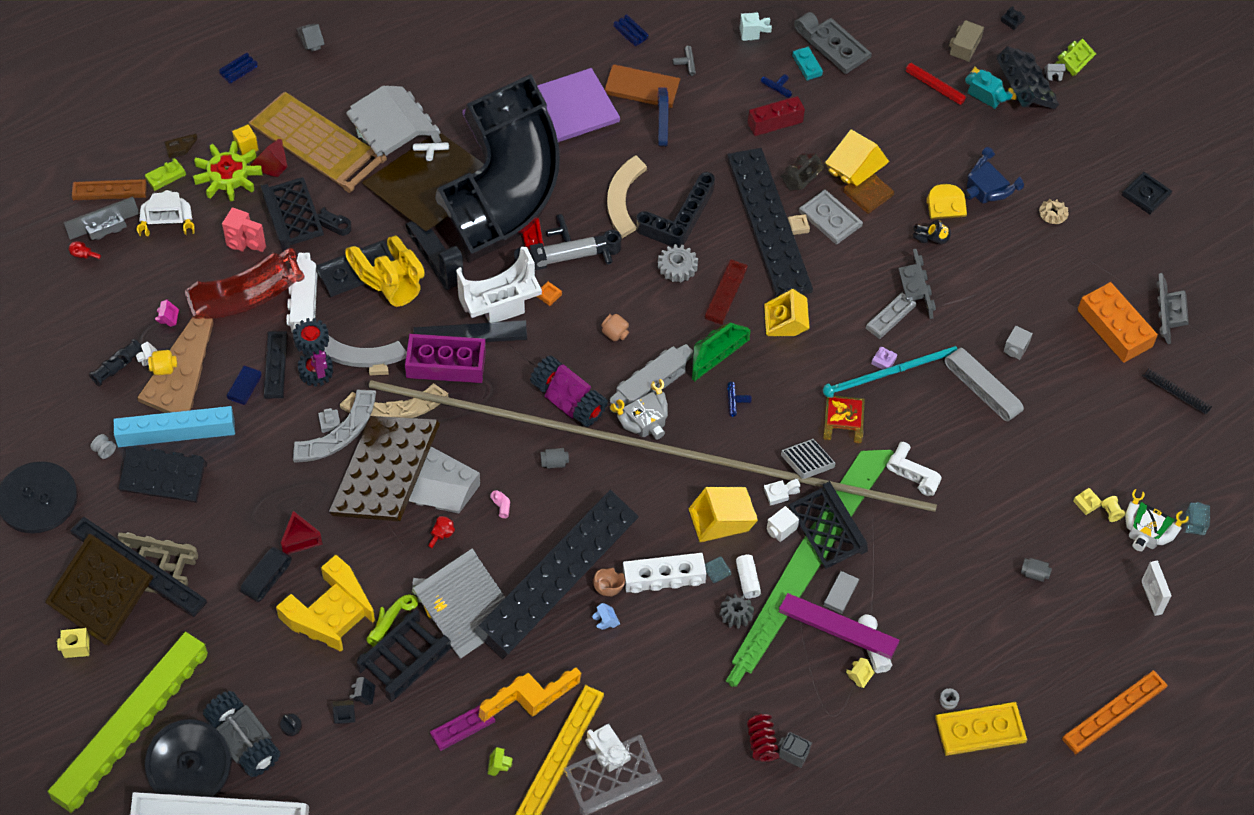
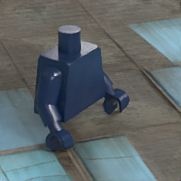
M986 147L982 151V158H979L967 176V190L964 191V195L968 200L976 197L981 203L1004 200L1013 194L1016 189L1022 190L1024 183L1021 177H1019L1010 186L1005 177L987 161L995 153L990 147Z

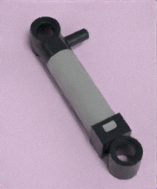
M608 230L604 235L549 246H543V243L530 245V249H527L534 261L535 270L545 269L547 264L602 253L606 264L609 265L613 262L611 255H616L621 251L622 236L617 230ZM521 247L517 248L514 252V264L519 258Z

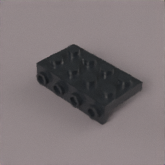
M1007 46L997 55L996 59L1022 107L1027 108L1032 102L1052 109L1059 106L1056 94L1051 91L1050 84L1044 78L1043 71L1035 62L1036 59L1032 53Z
M140 446L128 448L118 489L124 492L197 503L204 468L207 467L208 463L199 455L186 457L179 452L166 454L165 451L160 449L147 451L146 448Z

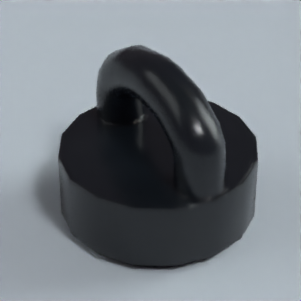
M295 714L283 715L280 722L282 732L287 736L298 734L302 728L300 718Z

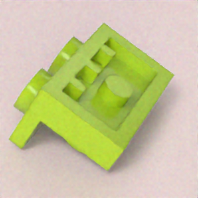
M1084 39L1078 42L1073 41L1067 47L1069 50L1067 52L1063 51L1057 57L1059 60L1055 64H1065L1066 69L1074 76L1096 53Z

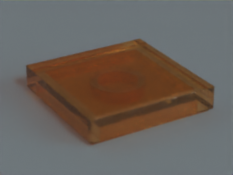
M875 174L858 186L850 183L843 190L847 196L868 214L894 196V191Z

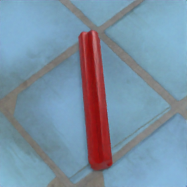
M910 63L906 67V72L961 105L965 101L966 96L915 64Z

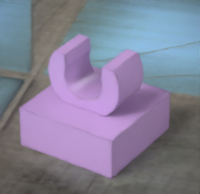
M880 347L872 360V365L881 369L892 367L897 359V354L884 347Z

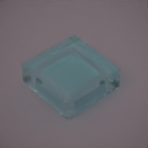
M721 556L705 564L706 572L713 583L731 575V570Z

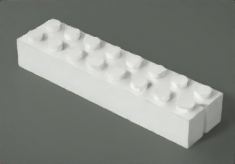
M133 793L130 815H308L309 806L306 803Z

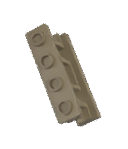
M133 533L118 534L119 541L131 549H141L139 554L143 557L149 556L162 559L159 568L165 572H174L173 577L188 586L187 577L181 576L184 564L195 565V560L198 559L196 547L190 544H177L170 540H156L150 536L140 537ZM170 555L179 557L177 564L169 563ZM147 587L145 590L148 592L157 593L150 587Z

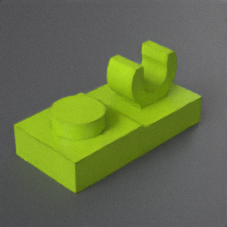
M174 158L172 162L168 164L166 162L164 166L145 174V179L153 190L156 191L185 176L186 172Z

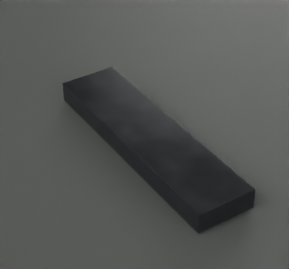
M268 331L264 384L265 399L284 398L287 331Z

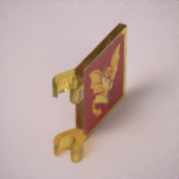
M843 396L826 397L823 439L831 440L832 430L837 428L855 430L854 442L862 443L865 399Z

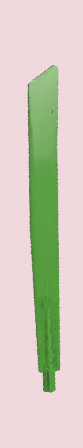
M892 450L861 451L840 483L870 490L887 466L894 452ZM835 490L852 517L865 497ZM824 511L822 519L832 521L834 514ZM814 522L811 529L815 530L817 522ZM820 523L818 531L828 533L830 525ZM833 527L831 534L840 536L843 529ZM816 535L814 541L816 544L824 545L826 537ZM806 536L797 548L732 661L735 667L726 680L732 687H737L745 672H753L787 619V615L779 613V608L787 593L800 598L822 564ZM829 539L827 547L832 548L837 540ZM825 551L824 558H826L829 551Z

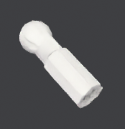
M863 615L858 620V623L875 630L877 629V620L871 615ZM867 650L876 673L890 670L892 667L890 659Z

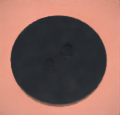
M31 462L16 468L0 484L1 518L11 528L24 533H42L58 527L67 520L76 506L78 494L74 479L66 469L50 462Z

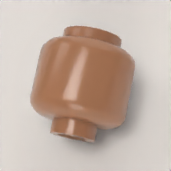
M610 314L601 324L603 327L602 333L614 342L619 339L623 341L629 334L627 330L629 323L618 314L613 316Z

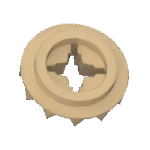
M1051 199L1043 202L1039 210L1042 219L1051 224L1064 222L1069 214L1068 207L1064 206V202L1060 203L1058 200L1052 201Z

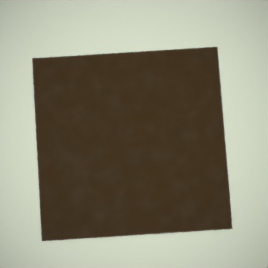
M442 133L439 134L442 141L440 143H448L449 149L434 150L432 161L426 160L427 151H414L412 148L362 182L425 231H428L448 217L445 209L438 205L435 200L437 188L470 172L473 174L484 165V163ZM430 136V137H428L427 139H425L424 141H422L421 143H434V142H433V140H432V138H431V136Z

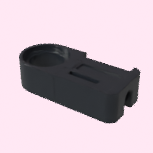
M326 207L320 210L321 214H317L321 226L334 233L345 236L352 230L351 221L340 214L337 216L327 211ZM340 224L348 225L345 229H340L338 226Z

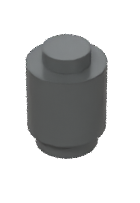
M564 448L545 449L544 452H540L542 467H547V469L565 467V463H569L568 451L564 452Z
M1025 558L1021 574H1024L1025 577L1044 582L1045 579H1049L1052 568L1049 567L1047 562L1034 558Z

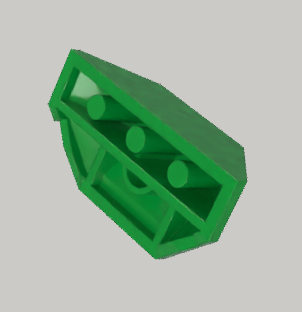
M730 322L717 330L711 331L705 339L699 340L694 345L692 380L695 382L747 343L750 339L751 330L748 327Z

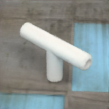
M448 143L413 144L414 151H427V161L433 160L434 150L449 149Z

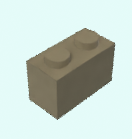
M965 20L962 26H958L955 34L956 37H952L950 41V55L969 62L982 39L984 27Z

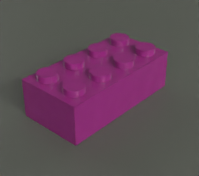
M409 334L405 363L406 378L482 383L486 355L485 339Z

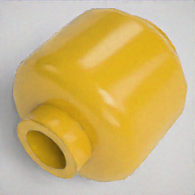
M170 350L154 351L148 357L149 370L153 371L155 375L172 374L174 367H177V357L173 356Z

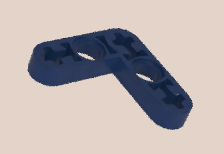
M658 87V146H667L668 91L667 87Z

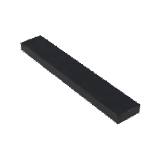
M526 321L413 327L414 334L481 338L485 339V342L527 340Z

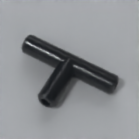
M558 214L556 219L559 227L546 230V235L550 237L562 234L564 242H569L571 238L562 214Z

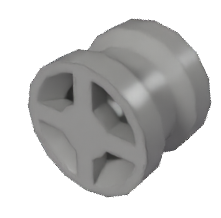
M104 434L97 436L90 446L93 451L98 452L99 457L102 459L111 456L116 449V445L112 441H108V437Z

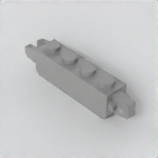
M687 344L678 349L673 346L669 350H664L654 361H649L643 369L635 371L628 380L619 383L616 388V394L610 398V406L614 403L619 408L616 400L620 399L624 402L625 407L651 392L656 394V391L651 388L652 381L659 388L658 380L661 379L664 382L662 389L667 387L685 373L686 362L693 356V350Z

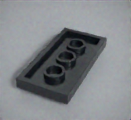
M384 240L360 249L372 267L375 266L374 262L377 257L387 256L390 261H394ZM346 254L316 265V271L330 297L366 284L361 281L349 264Z

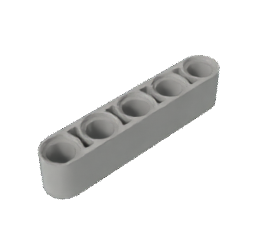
M958 348L945 358L946 366L1003 420L1008 422L1024 410L1021 401L965 349Z

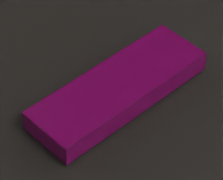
M480 706L430 731V735L439 750L442 751L495 723L494 716L483 722L479 717Z

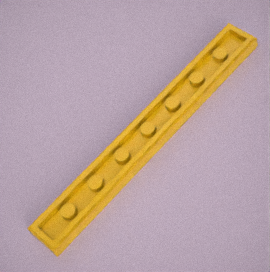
M585 685L516 815L542 814L598 709L604 693Z

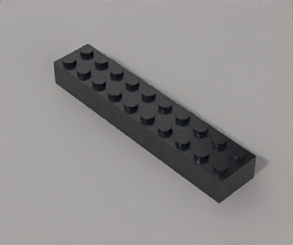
M610 489L473 632L503 660L639 516Z

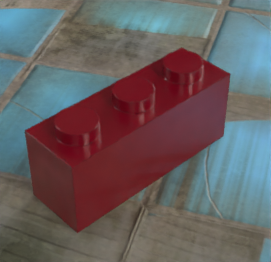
M798 96L749 110L748 125L754 136L803 123L805 108Z

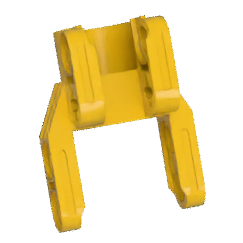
M392 236L387 239V246L394 261H390L387 256L375 258L374 267L369 263L360 248L356 246L346 248V258L361 281L377 291H382L393 306L406 305L419 294V279L424 277V268L415 254L405 247L398 236Z

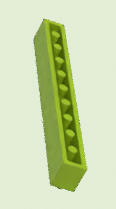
M187 632L181 636L49 789L48 793L54 802L70 813L83 804L87 794L96 789L99 780L111 771L112 765L117 759H121L124 756L127 747L139 738L140 732L144 727H148L152 723L156 713L164 709L167 700L179 691L180 685L184 680L189 679L196 666L204 662L207 657V649L204 643Z

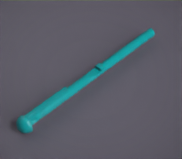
M954 346L834 386L828 383L824 386L823 393L826 397L832 398L835 392L947 357L956 351L957 347Z

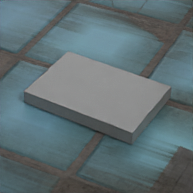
M826 190L799 208V212L802 215L806 214L807 219L836 245L862 227L863 224L859 218Z

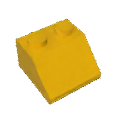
M794 289L764 304L766 335L796 336L809 329L807 297Z

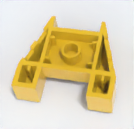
M335 555L321 567L323 579L332 586L309 608L305 607L297 598L290 594L276 606L278 618L292 631L301 632L313 640L317 639L326 643L329 647L342 651L341 637L364 616L372 623L375 621L373 608L350 566Z

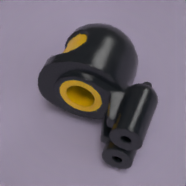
M939 220L933 221L929 227L915 224L913 227L915 231L913 238L922 243H928L929 239L937 244H945L951 237L950 228Z

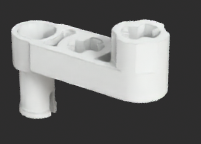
M900 442L895 454L891 455L887 468L902 477L919 483L918 489L922 494L926 496L934 495L942 479L940 474L905 459L911 447L905 442Z

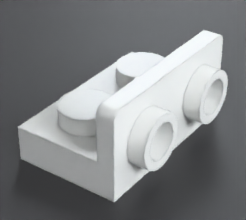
M609 724L595 732L591 729L587 731L586 743L591 751L595 750L598 755L597 760L602 767H606L609 772L630 761L631 756Z

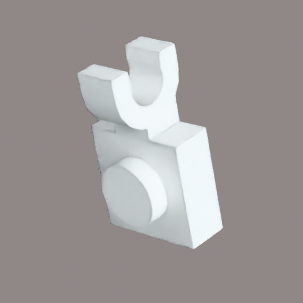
M794 479L788 482L787 485H784L783 480L764 485V491L770 506L788 501L790 494L800 493V483L798 479Z

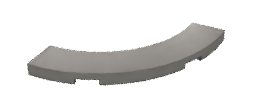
M329 336L328 347H325V352L332 361L354 367H373V365L384 363L388 365L401 361L407 356V352L399 341L376 348H357L342 344Z
M356 390V397L350 414L330 434L309 441L295 442L293 461L307 462L325 458L350 444L364 429L372 414L376 390Z

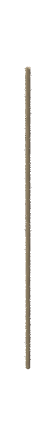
M370 381L369 388L791 481L798 479L800 483L823 487V484L829 482L814 477L802 479L796 473L381 382ZM830 481L837 491L932 512L936 511L937 504Z

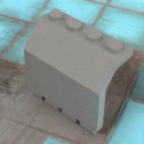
M382 86L350 106L351 109L347 112V116L377 156L388 155L418 135L431 136L434 143L442 142L439 137L441 132L436 125L432 126V120L429 115L422 113L424 110L419 102L415 103L412 93L410 91L406 92L403 87Z

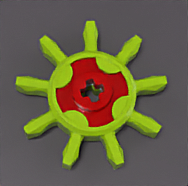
M236 141L232 142L229 152L219 153L215 145L211 144L210 150L213 157L210 161L195 158V166L205 169L207 172L194 175V183L198 185L210 181L211 185L206 190L207 197L210 199L218 189L227 190L229 200L234 201L235 194L233 189L243 186L250 192L254 191L253 183L247 179L248 175H262L261 166H247L249 162L257 158L255 150L252 149L243 156L237 154L238 147Z

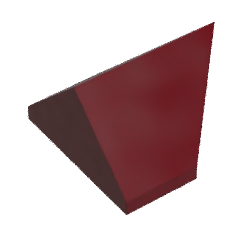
M277 139L266 147L250 166H261L262 173L279 177L287 168L282 139Z
M293 511L281 541L282 551L286 554H292L323 545L320 531Z

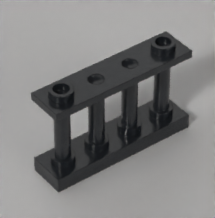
M417 609L413 613H408L397 627L371 650L361 654L356 662L360 674L368 668L386 685V698L391 702L451 650V640L446 635L441 639H436L418 623L420 622V614ZM413 628L431 645V648L426 652H421L404 635ZM398 641L416 658V661L411 665H405L389 648ZM383 655L401 671V674L396 679H391L374 661Z

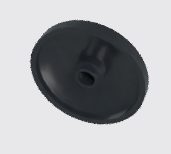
M193 719L176 721L159 731L151 741L145 758L146 776L151 787L157 794L214 797L226 784L232 766L231 751L224 736L210 724ZM189 760L194 761V764H192L191 767H188L187 765Z

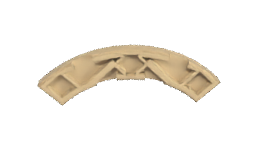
M637 155L629 159L617 171L608 190L607 208L611 224L615 230L620 232L622 238L636 231V226L628 215L625 200L630 184L647 170V166Z
M434 383L423 391L448 397V393ZM352 392L340 404V408L350 413L356 394ZM418 398L386 403L375 402L371 416L414 418L427 413L441 403Z

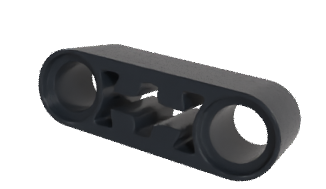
M272 547L245 579L240 592L254 601L260 602L289 567L292 557L278 548Z

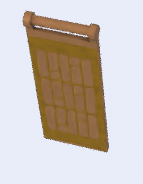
M283 92L249 122L252 128L275 142L277 139H282L284 149L342 186L348 193H351L354 187L380 163L383 164L387 160L385 154L377 156L370 146L287 92ZM372 156L375 157V159L371 163H369L360 173H358L350 182L346 181Z

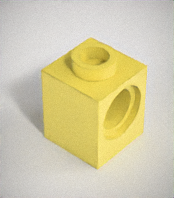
M86 628L61 630V638H58L57 646L58 650L62 651L64 658L89 656L90 637ZM77 641L74 645H69L71 642Z

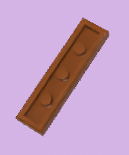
M146 179L73 182L72 199L146 198L147 182Z

